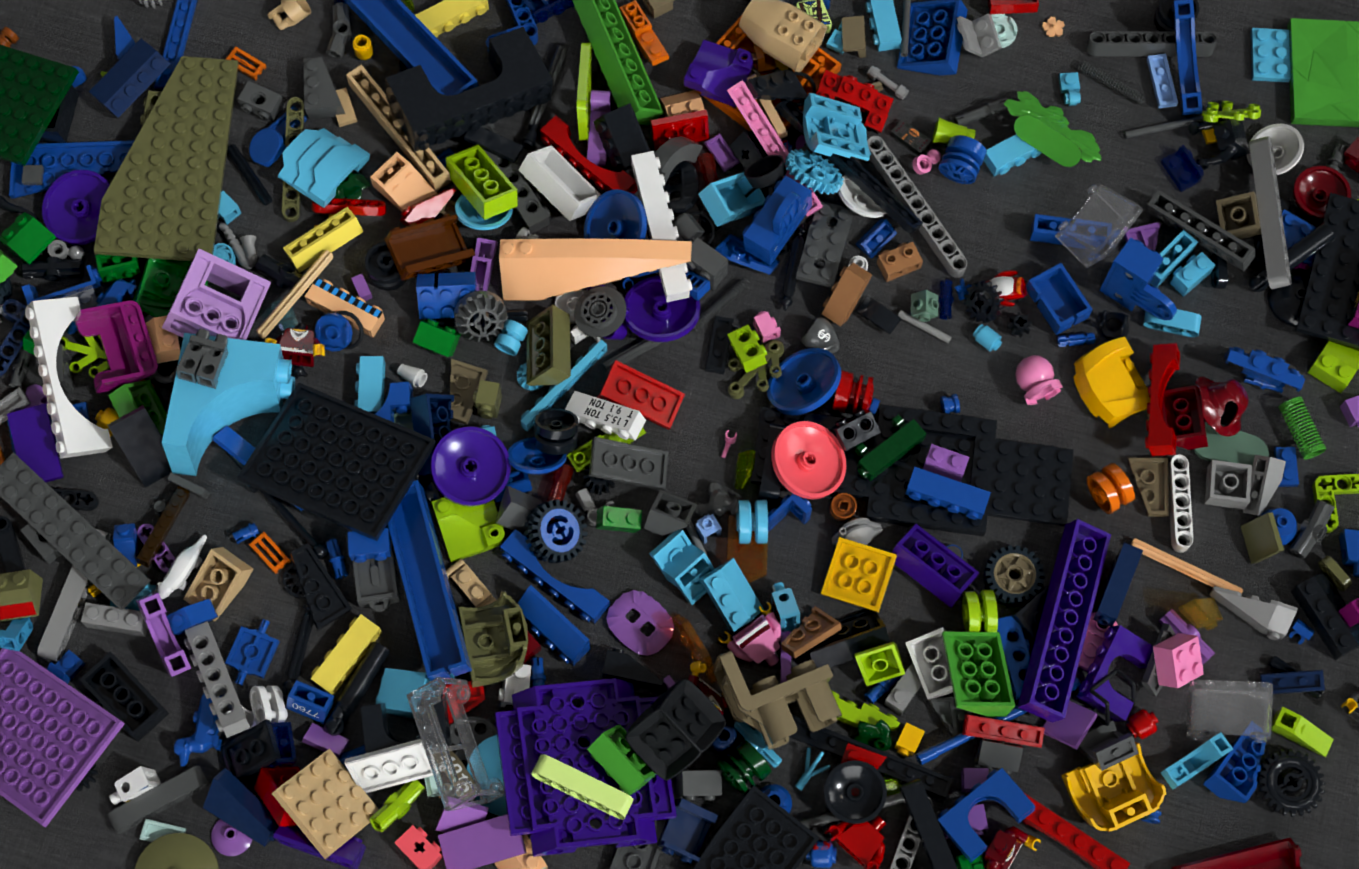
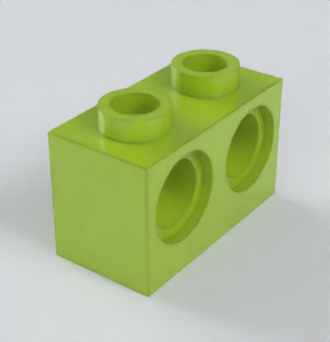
M749 325L727 334L730 344L746 373L767 364L765 358L768 355L763 344L759 345V336L755 330L752 331Z

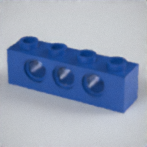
M1012 616L998 619L997 632H1000L1014 701H1018L1024 683L1019 678V673L1026 674L1030 661V644L1028 639L1024 638L1021 625ZM1013 634L1017 641H1009L1007 635ZM1013 654H1020L1022 661H1016L1013 658Z

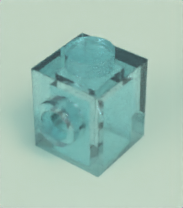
M282 300L271 303L272 309L274 310ZM293 306L278 322L280 331L294 328L299 324Z

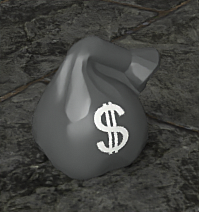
M822 317L813 318L800 337L802 344L807 349L821 348L834 354L838 352L840 347L832 324Z

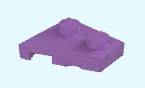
M1160 222L1124 230L1123 235L1126 243L1130 238H1133L1134 240L1141 241L1148 249L1155 251Z

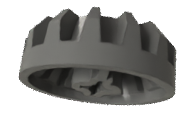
M474 291L465 295L459 300L454 309V321L458 332L463 334L465 339L471 340L473 338L475 342H480V339L483 338L486 341H490V336L492 335L498 337L500 329H504V323L508 319L502 299L489 291ZM489 313L493 314L496 319H490ZM491 323H495V326L487 331ZM470 326H475L479 333L474 332Z

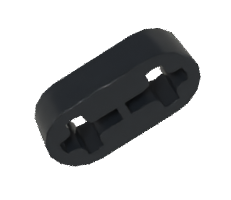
M1213 254L1210 259L1215 264L1214 269L1210 273L1212 287L1225 289L1228 283L1227 261Z

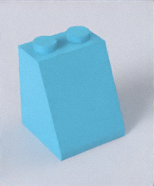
M385 668L381 678L379 693L376 697V704L385 703L386 713L424 721L422 699L443 696L442 686L446 684L441 681L433 684L425 672Z

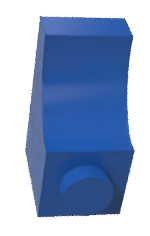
M135 523L114 525V547L137 567L139 537Z

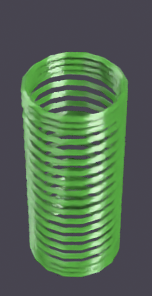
M1294 397L1283 402L1278 408L1281 414H1283L1282 416L1286 420L1287 426H1289L1288 429H1290L1299 451H1301V456L1303 459H1310L1323 453L1327 448L1325 444H1322V438L1318 434L1317 428H1315L1316 425H1313V419H1310V413H1308L1302 397Z

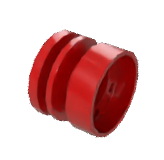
M841 370V380L836 390L832 410L845 412L848 404L852 405V413L856 411L857 406L862 407L861 409L868 410L874 392V377L869 376L866 385L862 384L864 375H860L856 383L853 382V373Z

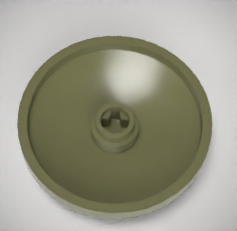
M172 833L157 838L143 850L135 866V869H220L217 857L210 846L201 839L186 833Z

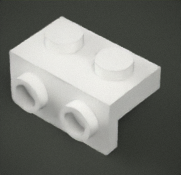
M523 664V667L516 673L502 680L503 685L502 688H499L498 700L501 701V707L513 705L512 694L530 688L531 665Z

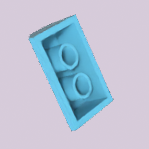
M734 558L699 578L730 631L735 632L751 622L761 613L759 606L764 610Z

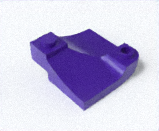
M703 40L692 64L690 63L687 70L684 86L701 92V96L737 107L727 90L742 80L746 84L747 77H749L753 67L752 54L741 48L731 49Z

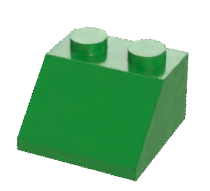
M24 212L15 219V222L9 228L2 232L0 242L11 254L30 265L56 236L33 216Z

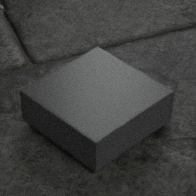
M43 165L23 166L22 184L43 185Z

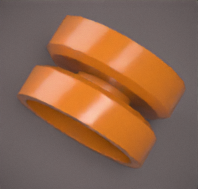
M1115 463L1106 465L1102 468L1101 472L1096 471L1086 479L1093 499L1102 511L1107 514L1117 511L1120 508V504L1127 505L1135 499V492L1129 478Z

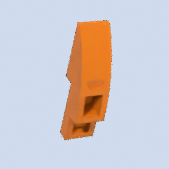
M634 0L619 7L627 27L645 59L647 58L652 66L668 60L669 55L652 30V24L637 1Z

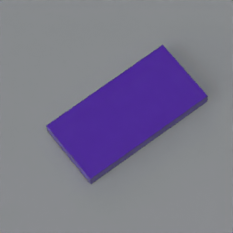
M44 403L8 413L7 417L16 455L46 483L64 478L59 453L56 451L55 436L51 429V418L47 412V404Z

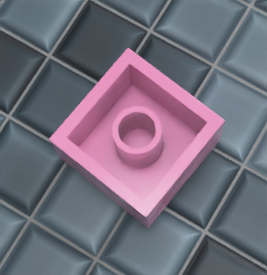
M1178 633L1153 646L1158 685L1180 688L1204 674L1198 636Z

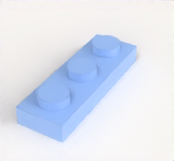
M1166 53L1148 56L1146 60L1158 109L1177 106L1178 100Z

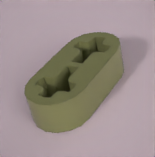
M1327 555L1318 562L1320 569L1327 574L1331 582L1340 591H1345L1352 585L1349 576L1332 557Z

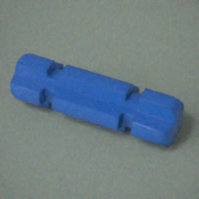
M1093 332L1086 333V335L1083 333L1068 335V337L1062 335L1057 338L1058 347L1095 343V334Z

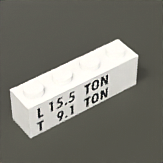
M574 391L565 410L571 411L577 416L578 424L583 423L591 429L599 428L610 435L612 433L617 434L625 440L628 438L636 440L646 422V419L638 410Z

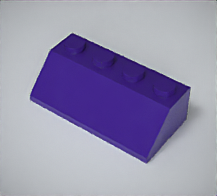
M917 524L897 543L891 552L897 555L896 566L950 608L960 599L963 592L968 589L979 574L977 570Z
M279 826L274 833L273 838L280 844L324 859L298 826ZM353 836L325 860L350 869H358L366 846L362 844L363 840Z

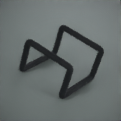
M1118 669L1113 670L1089 690L1091 694L1105 703V720L1100 716L1096 718L1105 726L1110 724V704L1094 690L1116 673L1131 683L1130 701L1134 703L1133 706L1135 705V681ZM1093 708L1091 711L1096 712L1097 709Z

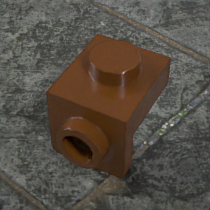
M753 44L754 52L751 54L753 64L756 63L758 72L776 69L775 59L768 54H764L760 47Z

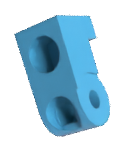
M30 617L12 620L6 631L0 630L1 648L14 651L21 650L33 630Z

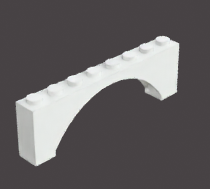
M78 297L32 301L25 309L26 318L30 323V336L35 345L34 355L38 358V372L43 380L42 389L48 402L47 412L51 415L52 419L51 429L57 441L56 451L60 454V459L104 453L113 448L109 430L102 429L93 424L73 407L64 394L57 375L56 356L58 346L64 331L72 321H75L81 310Z

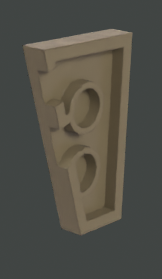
M451 359L449 395H454V402H451V410L453 411V419L451 420L468 425L474 410L475 389L478 390L480 380H486L488 370Z
M1128 458L1148 517H1168V458Z

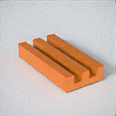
M236 46L226 58V60H238L240 63L238 71L255 81L258 79L257 76L262 74V70L266 69L265 63ZM236 53L239 54L240 56L244 57L245 59L249 60L250 62L254 63L255 65H257V66H259V67H258V68L254 67L253 65H251V64H249L247 61H245V60L239 58V57L236 56L235 54H236Z
M262 532L249 544L275 574L278 573L280 568L285 567L286 563L290 562V559L265 532ZM265 538L283 560L280 561L261 539ZM257 543L277 563L276 566H274L264 556V554L255 546Z

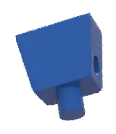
M1344 529L1339 534L1342 563L1345 566H1353V576L1359 577V530Z

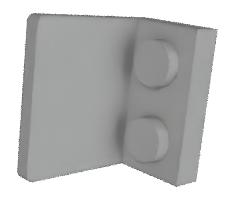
M986 14L973 21L961 16L957 17V28L962 34V44L966 51L980 57H985L1002 49L991 14Z

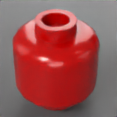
M1141 709L1129 716L1127 726L1135 738L1139 737L1143 740L1157 732L1156 723L1159 721L1153 712L1148 713L1147 710Z

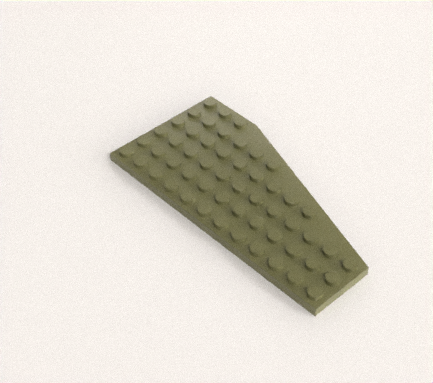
M188 56L180 58L102 198L94 245L95 254L193 261L198 249L213 255L239 68L238 60Z

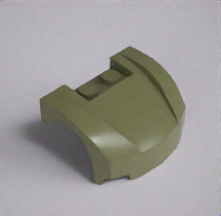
M501 591L500 597L489 605L477 608L459 607L460 626L472 671L469 672L472 688L500 682L512 676L523 667L528 646L527 623L519 604H516L511 596Z

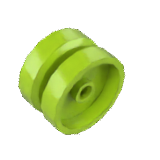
M992 589L982 590L979 598L975 591L963 592L962 615L965 632H980L981 628L983 632H997L998 611L996 597Z

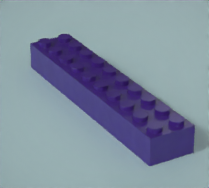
M1079 519L1065 524L1017 706L1052 723L1065 719L1111 538V534Z

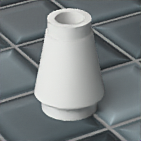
M401 364L397 370V374L410 382L414 387H422L427 380V373L423 369Z

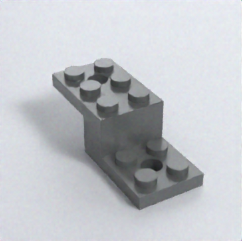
M820 201L823 208L815 212L812 225L810 224L796 279L832 288L842 260L854 212L847 207ZM828 220H835L837 225L830 227L826 222ZM821 261L825 266L818 269L814 266V263Z

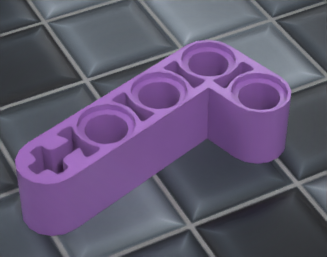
M591 90L587 159L599 167H606L607 154L593 121L611 111L610 91Z

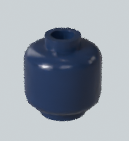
M726 724L720 735L712 743L713 748L719 752H727L733 749L737 740L735 729L731 725Z

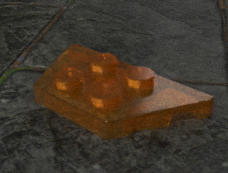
M729 516L727 561L732 558L735 559L748 583L767 576L768 542L767 544H757L754 531H752L751 542L749 544H739L736 519L733 516Z
M680 614L672 617L680 631L682 643L685 647L689 646L692 653L690 655L693 661H701V664H706L705 674L711 683L716 682L717 680L712 670L714 665L710 654L689 620L683 616L681 617Z

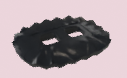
M687 161L677 164L670 173L669 178L679 176V184L669 186L667 180L663 188L664 192H668V195L676 192L681 194L679 200L667 203L668 208L673 210L674 215L685 213L689 208H693L696 201H698V193L700 192L696 168Z

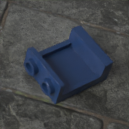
M683 798L675 799L677 817L666 820L657 846L662 847L661 851L673 856V854L681 856L680 860L685 863L699 862L700 857H698L706 834L711 823L716 822L718 815Z

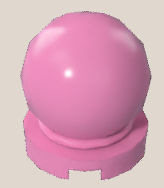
M1032 355L1024 358L1017 365L1015 376L1017 384L1022 390L1026 391L1024 399L1027 405L1038 404L1036 400L1044 397L1047 401L1061 392L1062 384L1060 380L1054 379L1053 367L1047 359Z

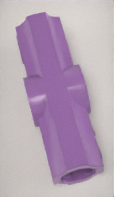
M1173 609L1159 620L1162 625L1163 623L1170 624L1175 634L1182 633L1198 636L1202 665L1215 654L1200 638L1199 631L1191 624H1187Z

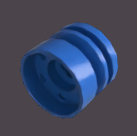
M962 135L953 136L948 142L946 153L943 155L938 169L946 178L954 182L972 184L977 178L980 170L979 166L982 165L987 150L980 142L973 138Z

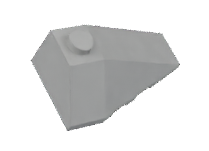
M1216 586L1209 593L1212 598L1272 640H1282L1287 635L1298 610L1297 607L1279 601L1271 600L1270 603L1261 601L1258 596L1242 597L1240 592Z

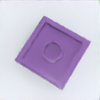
M1069 701L1065 719L1053 723L1046 721L1043 726L1045 728L1044 734L1077 750L1098 715L1085 707Z
M449 796L437 822L436 830L447 833L483 822L488 814L489 807Z

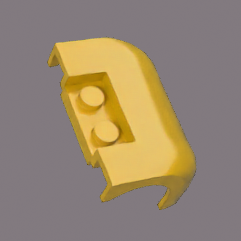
M1135 742L1139 754L1103 771L1091 763L1061 775L1077 812L1090 826L1100 831H1114L1160 808L1159 806L1166 795V788L1163 784L1156 781L1148 770L1142 756L1140 743Z

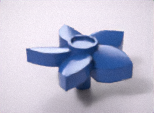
M963 278L960 279V285L954 287L960 300L966 299L964 295L969 294L967 288L972 287L970 284L965 286Z

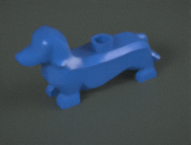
M119 279L115 281L105 294L101 293L96 300L97 306L122 302L127 295H130V299L133 300L135 292L138 291V286L134 285L136 280L133 279L127 282ZM72 321L69 325L67 333L70 335L77 331L75 321Z
M205 693L201 696L199 710L194 712L195 733L190 737L178 739L174 744V752L179 756L180 766L182 767L187 765L192 752L205 753L213 747L217 751H221L222 739H219V729L215 722L219 718L217 714L213 716L209 706L212 700L211 698L207 699Z

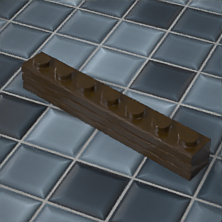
M180 486L177 487L137 556V563L149 568L190 496L189 490Z

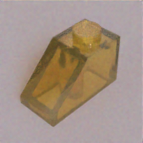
M1214 598L1194 599L1178 607L1179 611L1197 629L1206 628V630H1211L1218 626V622L1223 620Z

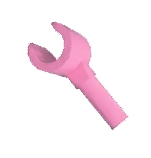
M729 430L725 433L724 440L726 443L721 455L724 459L729 447L736 442L737 433H735L733 438L728 437Z

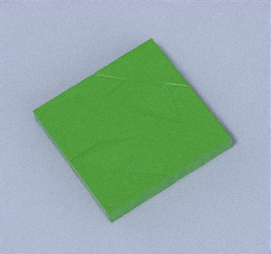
M1291 18L1287 24L1290 39L1291 80L1289 84L1291 124L1359 127V21Z

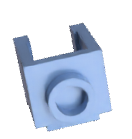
M708 514L697 520L695 527L703 544L707 543V537L713 533H716L717 537L721 535L722 528L713 514Z

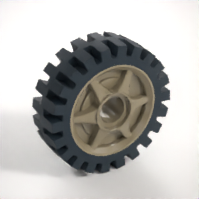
M1012 545L1006 548L1002 547L995 551L987 561L983 573V581L986 584V590L992 589L994 591L997 602L1000 603L1001 601L1006 606L1008 604L1014 607L1017 605L1021 606L1028 603L1041 590L1044 582L1043 565L1040 564V559L1034 556V552L1028 551V548L1024 547L1022 549L1018 545L1012 547ZM1009 573H1016L1019 579H1012Z

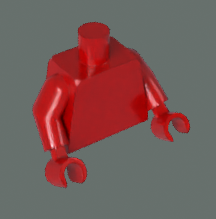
M876 816L870 823L867 821L860 824H851L842 821L837 825L830 826L825 831V834L830 832L833 835L830 839L831 841L836 839V842L864 869H879L885 853L884 836L879 831L886 825L879 816Z

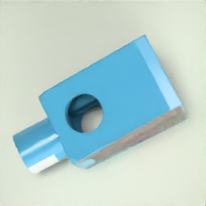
M782 582L775 583L772 586L773 593H771L774 614L781 625V631L792 632L800 627V611L792 589H785Z

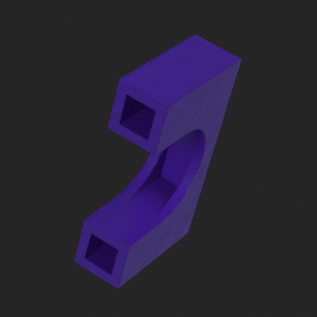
M1121 625L1110 626L1104 634L1105 639L1096 651L1097 656L1088 667L1087 677L1079 686L1077 697L1105 714V703L1091 694L1089 690L1108 675V669L1113 659L1121 656L1142 669L1147 668L1153 652L1151 644ZM1108 679L1094 691L1109 702L1111 719L1116 722L1126 721L1134 703L1116 692Z

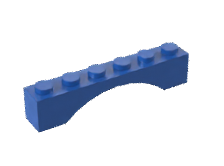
M1176 0L1172 6L1182 116L1201 114L1203 110L1196 55L1193 0Z
M515 529L500 546L501 556L510 563L511 561L515 562L518 565L517 568L522 573H529L533 576V581L539 586H546L549 589L548 592L553 597L563 599L565 601L564 604L572 611L576 609L580 612V617L588 623L591 621L595 624L610 606L609 600L595 589L572 587L553 578L538 562L536 556H534V551H530L529 548L532 544H526L525 541L528 538Z

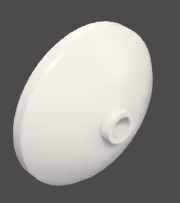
M1272 124L1262 128L1252 137L1250 141L1266 136L1270 137L1277 175L1292 169L1302 157L1304 151L1303 138L1299 131L1290 125ZM1250 153V154L1247 155V159H1248L1249 164H1250L1251 167H1252V160H1251V153Z
M846 175L842 177L844 178L842 181L844 183L838 193L843 203L850 210L868 218H878L886 214L880 206L875 204Z

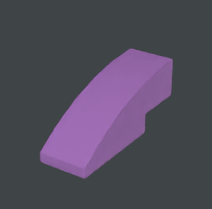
M477 238L475 256L472 258L470 272L476 273L477 291L488 290L498 246L497 241Z

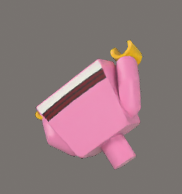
M766 602L769 609L764 611L759 606L762 613L760 617L733 637L730 633L724 631L728 635V639L723 641L719 637V641L727 644V648L739 659L747 662L755 661L757 664L765 660L769 666H773L779 661L775 651L780 648L778 642L781 640V625L775 614L771 612V604Z

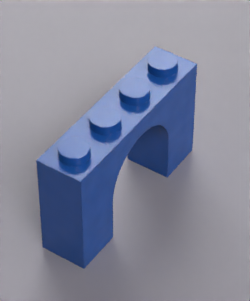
M1003 768L990 772L984 783L981 784L979 782L974 785L968 796H961L955 801L953 808L950 810L947 808L938 815L941 829L970 863L987 850V845L969 824L968 815L974 805L985 800L996 801L1006 808L1018 824L1035 811V805Z

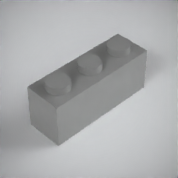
M85 603L81 623L86 628L146 637L148 628L141 611L125 608L120 610L118 607Z

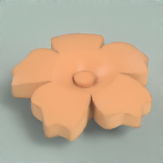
M1051 16L1047 22H1043L1042 28L1048 37H1054L1055 35L1060 37L1063 35L1062 28L1065 24L1064 21L1060 20L1056 22V18Z

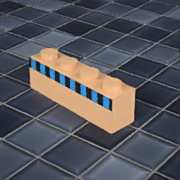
M316 278L305 295L307 304L326 314L338 311L353 313L359 318L364 334L374 338L385 320L382 309L376 305L370 306L366 304V301L361 297L356 296L355 298L349 295L350 293L343 288L338 289L326 279L322 281ZM342 315L349 321L351 327L359 331V326L353 318Z

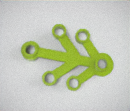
M1222 101V111H1218L1219 103L1208 102L1206 111H1202L1203 121L1218 122L1219 118L1242 121L1244 118L1258 119L1261 116L1260 105L1249 104L1245 109L1232 110V101Z
M65 336L61 337V340L65 342L64 347L66 350L88 354L81 360L70 364L71 372L79 373L83 370V367L96 359H106L104 350L100 348L94 336L85 337L89 346L70 342ZM107 360L99 366L91 367L88 371L90 377H95L92 373L94 368L98 370V373L109 368ZM74 364L79 365L78 371L74 370Z

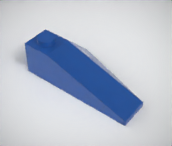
M1250 721L1232 744L1233 750L1221 758L1203 785L1219 798L1246 803L1257 788L1258 782L1256 780L1261 769L1260 761L1264 754L1268 734L1253 721Z

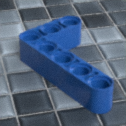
M505 0L516 27L489 36L486 40L488 53L489 39L524 27L527 34H533L529 37L533 45L537 44V26L529 7L523 0Z

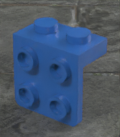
M795 494L785 496L780 502L782 505L777 510L773 508L768 513V532L790 511L805 525L811 517V503L807 499Z

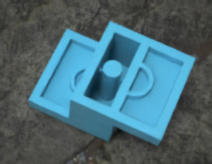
M682 529L674 531L649 553L666 580L681 591L688 603L693 605L707 593L699 578L715 568L705 552L694 546Z

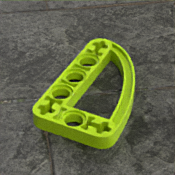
M581 43L577 90L579 140L589 139L592 90L591 43Z

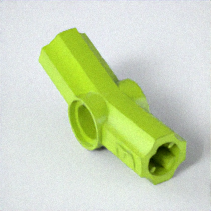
M418 780L405 783L398 792H394L389 796L383 807L373 814L369 820L372 827L376 831L383 832L396 819H401L410 810L411 804L425 790V787Z

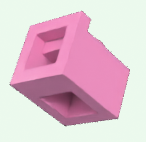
M761 311L755 315L753 325L762 344L780 337L781 329L777 327L774 317H770L766 311Z

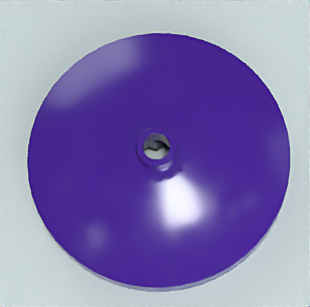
M74 170L60 176L49 187L42 203V216L47 229L56 238L68 244L83 245L95 241L101 201L110 183L100 174L90 170Z
M660 276L649 277L638 282L628 291L624 299L626 306L630 309V313L624 319L627 326L634 334L649 341L668 342L679 339L695 327L700 317V300L697 301L690 295L689 298L666 302Z
M478 427L458 428L445 435L436 445L430 463L431 476L438 491L449 501L462 506H480L492 501L505 488L511 470V465L508 461L509 454L501 440L493 433ZM467 465L472 467L471 472H469V469H466Z

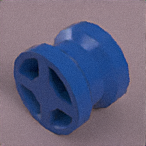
M952 394L950 397H940L942 413H960V403L957 394Z

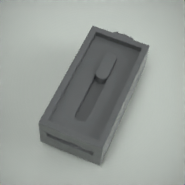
M392 538V557H387L386 560L382 561L366 559L367 561L357 563L353 560L357 602L360 608L370 607L375 612H382L388 609L390 603L400 602Z

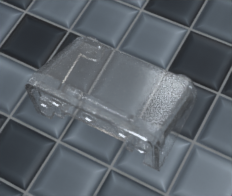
M1101 183L1098 185L1093 184L1087 190L1088 200L1073 219L1070 221L1065 220L1058 226L1059 231L1055 235L1086 268L1109 255L1143 211L1137 203Z
M1189 681L1186 687V737H1191L1192 740H1204V737L1209 734L1217 735L1222 732L1223 735L1250 736V738L1254 739V742L1266 743L1267 740L1271 739L1273 684L1244 681Z

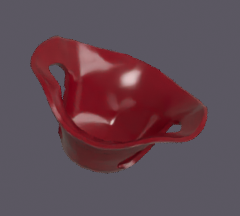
M1199 377L1195 384L1200 390L1204 419L1220 435H1236L1241 428V416L1249 403L1246 390L1234 379L1226 382H1214L1206 377ZM1233 401L1237 409L1236 415L1228 425L1222 426L1220 423L1227 402Z

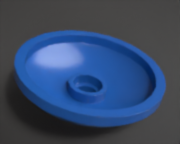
M535 437L520 440L514 443L508 450L509 464L516 470L526 474L540 475L553 472L560 468L567 459V454L550 455L538 450L534 444Z

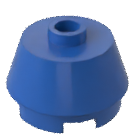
M1283 508L1266 510L1262 515L1273 512L1282 545L1292 542L1298 531L1295 516L1289 510Z

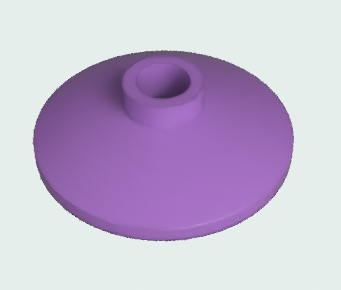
M221 819L216 822L211 833L213 846L219 853L225 856H237L244 853L250 847L253 840ZM229 831H234L232 838L227 836Z

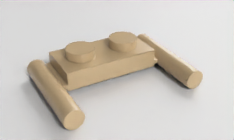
M459 559L446 570L447 577L452 578L476 608L496 601L490 591L462 559Z

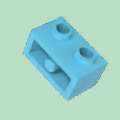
M1203 252L1197 256L1195 254L1187 260L1186 266H1180L1173 272L1174 277L1170 284L1183 297L1209 276L1215 267V264Z

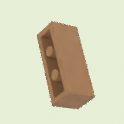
M854 262L842 269L839 274L841 277L840 281L836 282L831 289L833 294L823 304L824 310L822 315L840 327L848 321L872 277L871 273Z

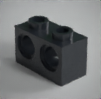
M859 409L852 413V417L848 419L842 418L835 422V426L831 427L843 450L847 451L881 433L871 411ZM863 419H866L867 425L862 429L860 423ZM849 428L850 434L844 438L843 431Z

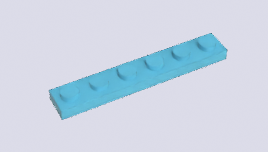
M602 339L598 343H593L588 350L589 352L584 357L581 356L577 359L575 366L571 369V376L558 385H552L548 393L544 397L541 396L535 402V407L531 411L527 410L522 415V428L528 432L535 424L536 415L539 412L550 409L607 352V344Z

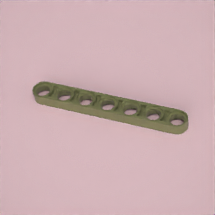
M292 97L287 102L286 148L289 146L291 138H296L304 131V102L298 97ZM299 103L301 108L294 111L291 109V105ZM298 120L300 126L298 128L290 127L291 121ZM283 181L282 215L287 222H295L300 216L301 193ZM289 191H295L297 196L294 199L287 198L286 195ZM290 208L296 210V214L293 217H288L285 214Z

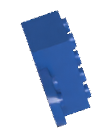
M786 175L782 181L779 180L776 183L775 191L772 195L767 196L764 201V207L761 211L758 210L755 213L754 221L750 226H746L742 234L745 251L770 266L812 207V190Z
M1130 238L1113 261L1100 291L1131 312L1137 305L1161 320H1171L1177 313L1175 304L1162 294L1157 287L1150 286L1164 258L1158 252L1145 247L1141 241Z

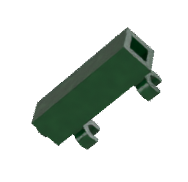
M899 414L895 416L891 424L898 431L871 452L868 451L863 443L856 446L855 452L862 458L858 462L857 470L863 478H867L869 481L873 480L925 440L927 433L914 419L906 424Z

